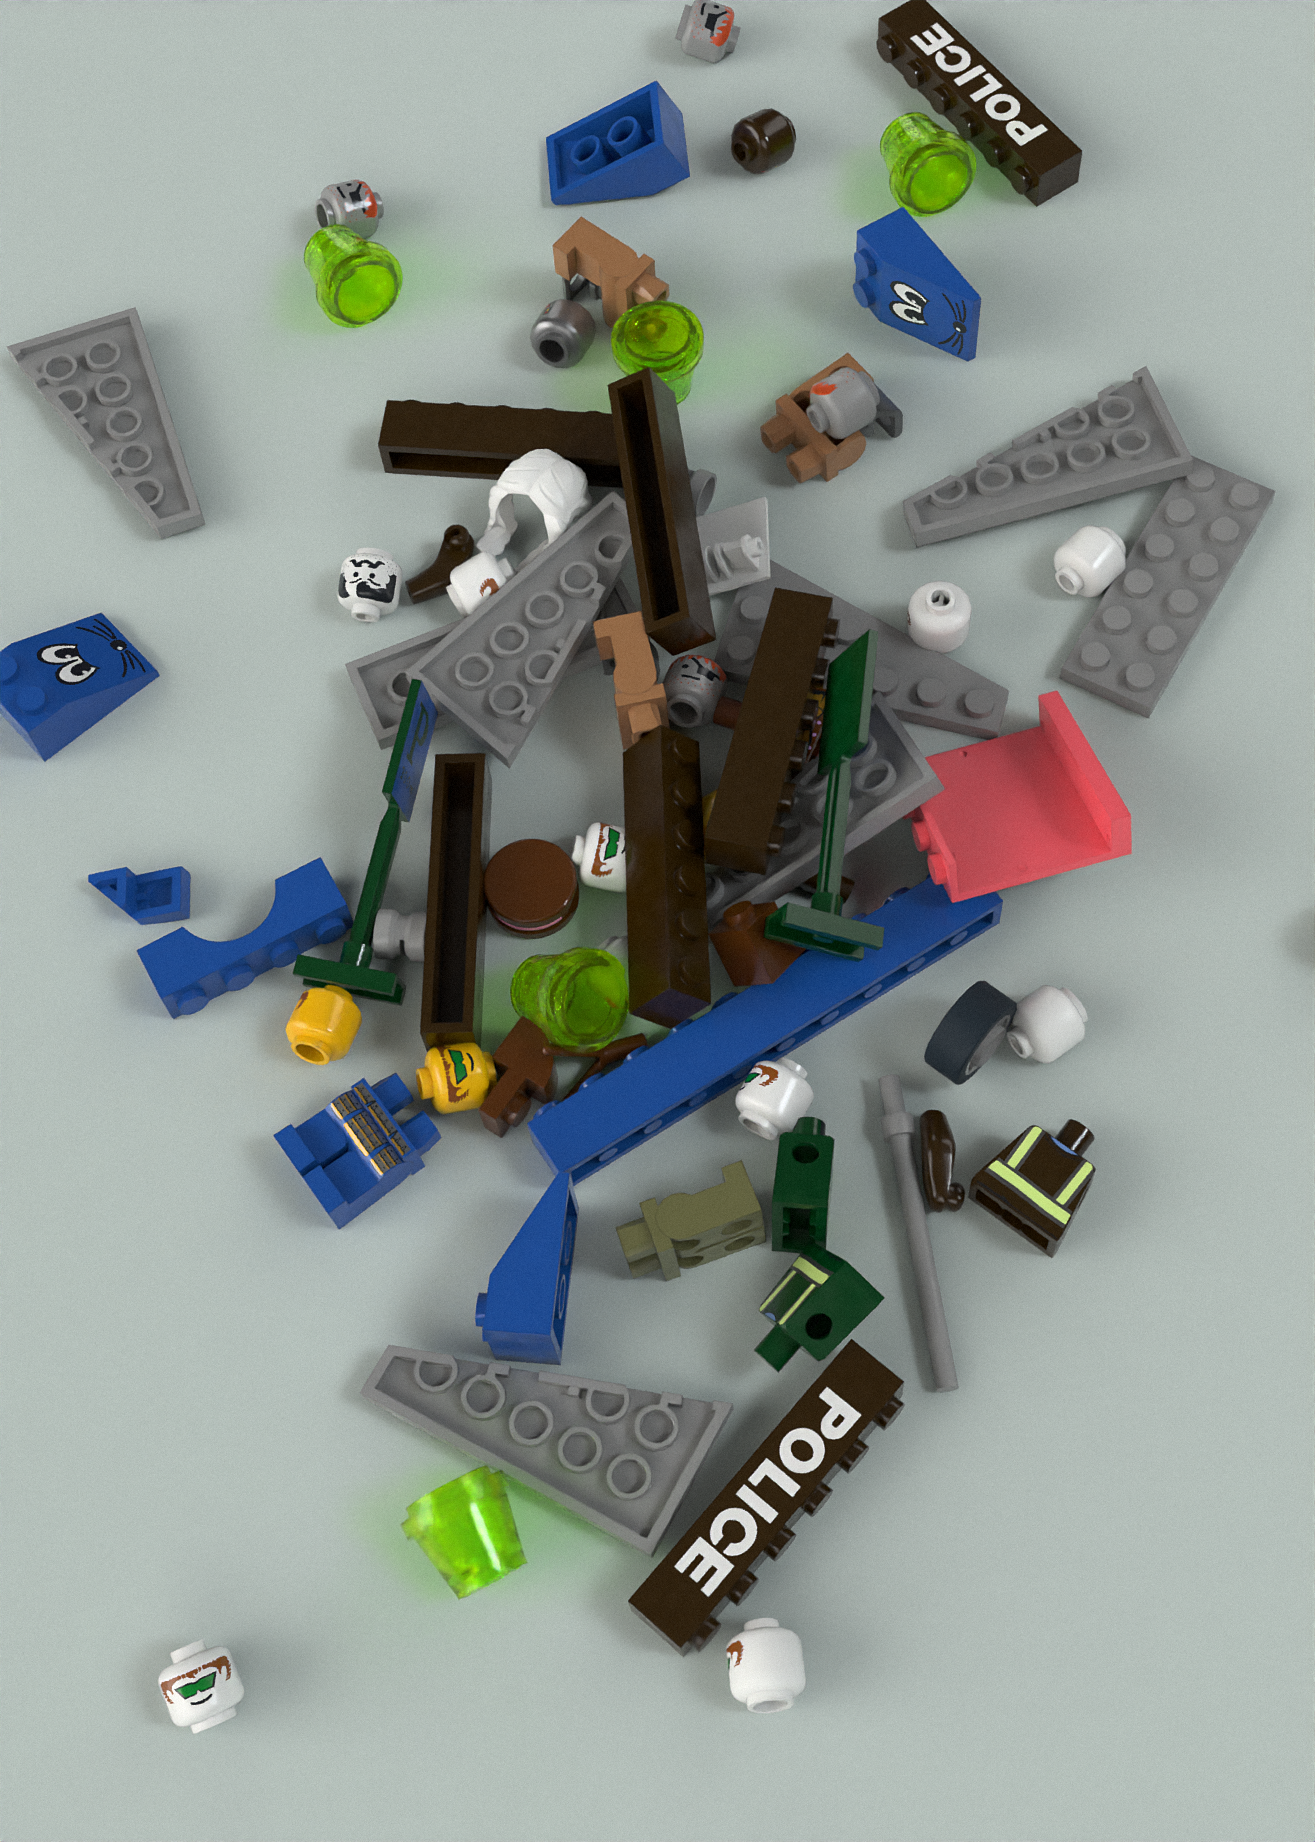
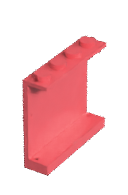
M1058 691L1038 695L1040 722L1038 727L924 757L945 790L902 818L904 820L911 818V829L915 845L919 852L927 851V862L931 878L935 885L943 884L952 903L1132 854L1131 814Z

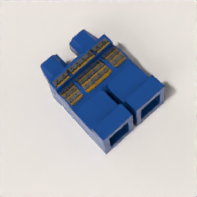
M397 1073L380 1080L371 1087L365 1078H362L351 1086L352 1090L336 1097L325 1109L296 1128L290 1124L273 1135L339 1230L397 1187L410 1173L413 1176L423 1169L425 1164L420 1156L429 1151L442 1138L436 1126L423 1110L401 1126L392 1117L414 1101L412 1094Z

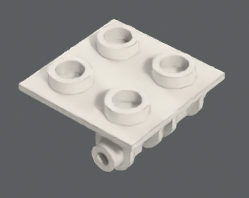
M766 497L696 517L709 596L771 578L768 503Z

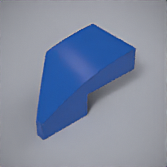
M182 866L139 875L134 874L127 867L88 875L89 883L140 925L190 919L191 874Z

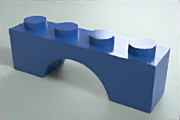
M319 857L275 880V899L272 909L262 924L251 933L235 940L217 942L199 938L184 927H181L136 951L160 999L171 1017L175 1019L181 1015H191L202 1010L210 1000L228 991H238L247 987L254 981L255 977L274 967L281 968L296 961L298 954L301 955L319 944H329L337 941L347 930L353 927L354 921L343 896L323 860Z

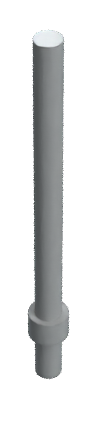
M890 1074L878 1079L885 1116L880 1120L884 1141L891 1145L936 1391L950 1392L959 1387L911 1141L916 1136L913 1117L911 1113L906 1112L899 1075Z

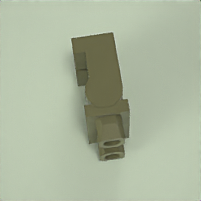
M742 1160L721 1168L724 1183L693 1195L686 1193L671 1194L664 1198L659 1206L655 1197L640 1202L639 1205L643 1217L615 1227L633 1279L662 1269L667 1282L681 1276L679 1267L684 1269L695 1268L766 1242L762 1209Z

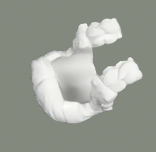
M536 449L513 461L505 469L497 484L490 490V497L488 498L490 518L484 536L476 545V553L479 554L486 551L493 554L494 557L503 553L504 548L510 542V537L515 534L518 526L514 519V504L511 501L513 494L528 495L544 515L548 539L543 541L537 549L530 552L518 567L514 568L516 574H518L570 528V523L573 519H578L591 510L594 498L588 493V481L585 472L580 467L563 459L560 455L549 449Z

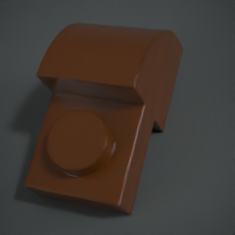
M521 1016L492 1055L497 1075L501 1079L478 1109L484 1127L500 1138L505 1135L510 1126L517 1127L522 1123L531 1108V1097L545 1105L553 1101L558 1086V1073L554 1056H546L542 1053V1048L545 1045L551 1044L541 1028L524 1016Z

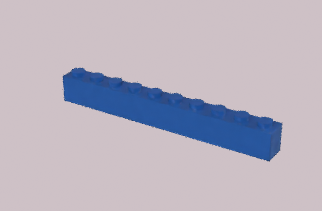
M929 872L926 880L911 889L903 887L896 890L885 900L882 907L869 915L860 913L851 918L884 928L883 947L877 951L864 947V957L860 962L806 949L774 983L752 985L739 994L737 992H730L714 1003L710 1012L695 1021L693 1019H686L672 1028L667 1038L651 1048L649 1046H642L635 1049L624 1059L623 1065L606 1075L604 1073L595 1074L585 1080L574 1095L562 1102L555 1100L542 1106L534 1114L533 1120L527 1123L532 1142L555 1177L558 1172L570 1173L574 1187L745 1081L757 1062H776L999 924L1003 900L995 891L952 903L943 884L935 885Z

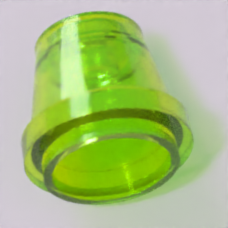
M920 112L901 115L889 124L881 137L880 153L890 176L889 187L891 194L900 208L904 207L910 215L927 217L944 212L955 205L970 188L975 177L977 165L974 151L962 136L955 132L944 130L927 115Z
M334 224L317 231L305 247L304 264L316 287L317 302L326 316L335 324L346 328L362 327L385 315L396 302L402 287V269L398 260L385 246L377 242L367 241L345 225Z
M669 301L641 303L627 310L616 321L611 333L612 355L616 365L626 376L650 367L675 393L678 405L690 393L695 367L700 362L704 352L703 328L696 315L680 304Z
M580 946L558 954L533 955L524 960L513 975L510 986L511 1003L520 1018L524 1016L531 1020L554 1045L575 1053L595 1052L608 1045L617 1036L626 1020L629 1011L628 987L624 978L626 971L615 956L605 950Z
M488 1465L472 1470L410 1504L406 1508L409 1518L400 1524L407 1540L416 1541L452 1589L458 1601L493 1584L528 1563L506 1491L511 1485L503 1470L491 1473Z

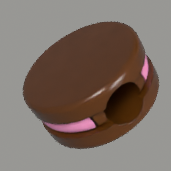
M523 839L512 842L501 848L490 859L484 872V895L490 915L501 929L513 936L524 939H539L550 936L564 928L576 913L580 898L576 869L568 854L559 846L549 841Z

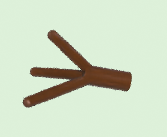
M639 1033L596 1046L550 1043L551 1045H545L542 1048V1053L546 1056L596 1058L592 1066L562 1099L564 1101L577 1093L580 1085L585 1080L600 1073L607 1064L624 1060L632 1051L642 1046H648L645 1035Z

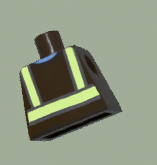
M1069 1119L1055 1138L1039 1126L1031 1125L971 1179L968 1198L1046 1255L1053 1258L1092 1184L1096 1168L1084 1159L1082 1155L1095 1140V1137L1086 1126L1073 1119Z

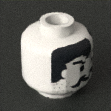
M360 548L356 550V554L350 555L342 563L338 587L339 603L350 610L351 616L356 620L363 622L379 621L380 616L388 615L398 607L402 582L401 567L393 561V556L384 550L377 548Z

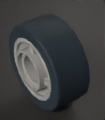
M977 981L965 991L941 1020L927 1045L924 1054L925 1062L954 1084H964L988 1061L1002 1042L1017 1011V1003L988 982Z

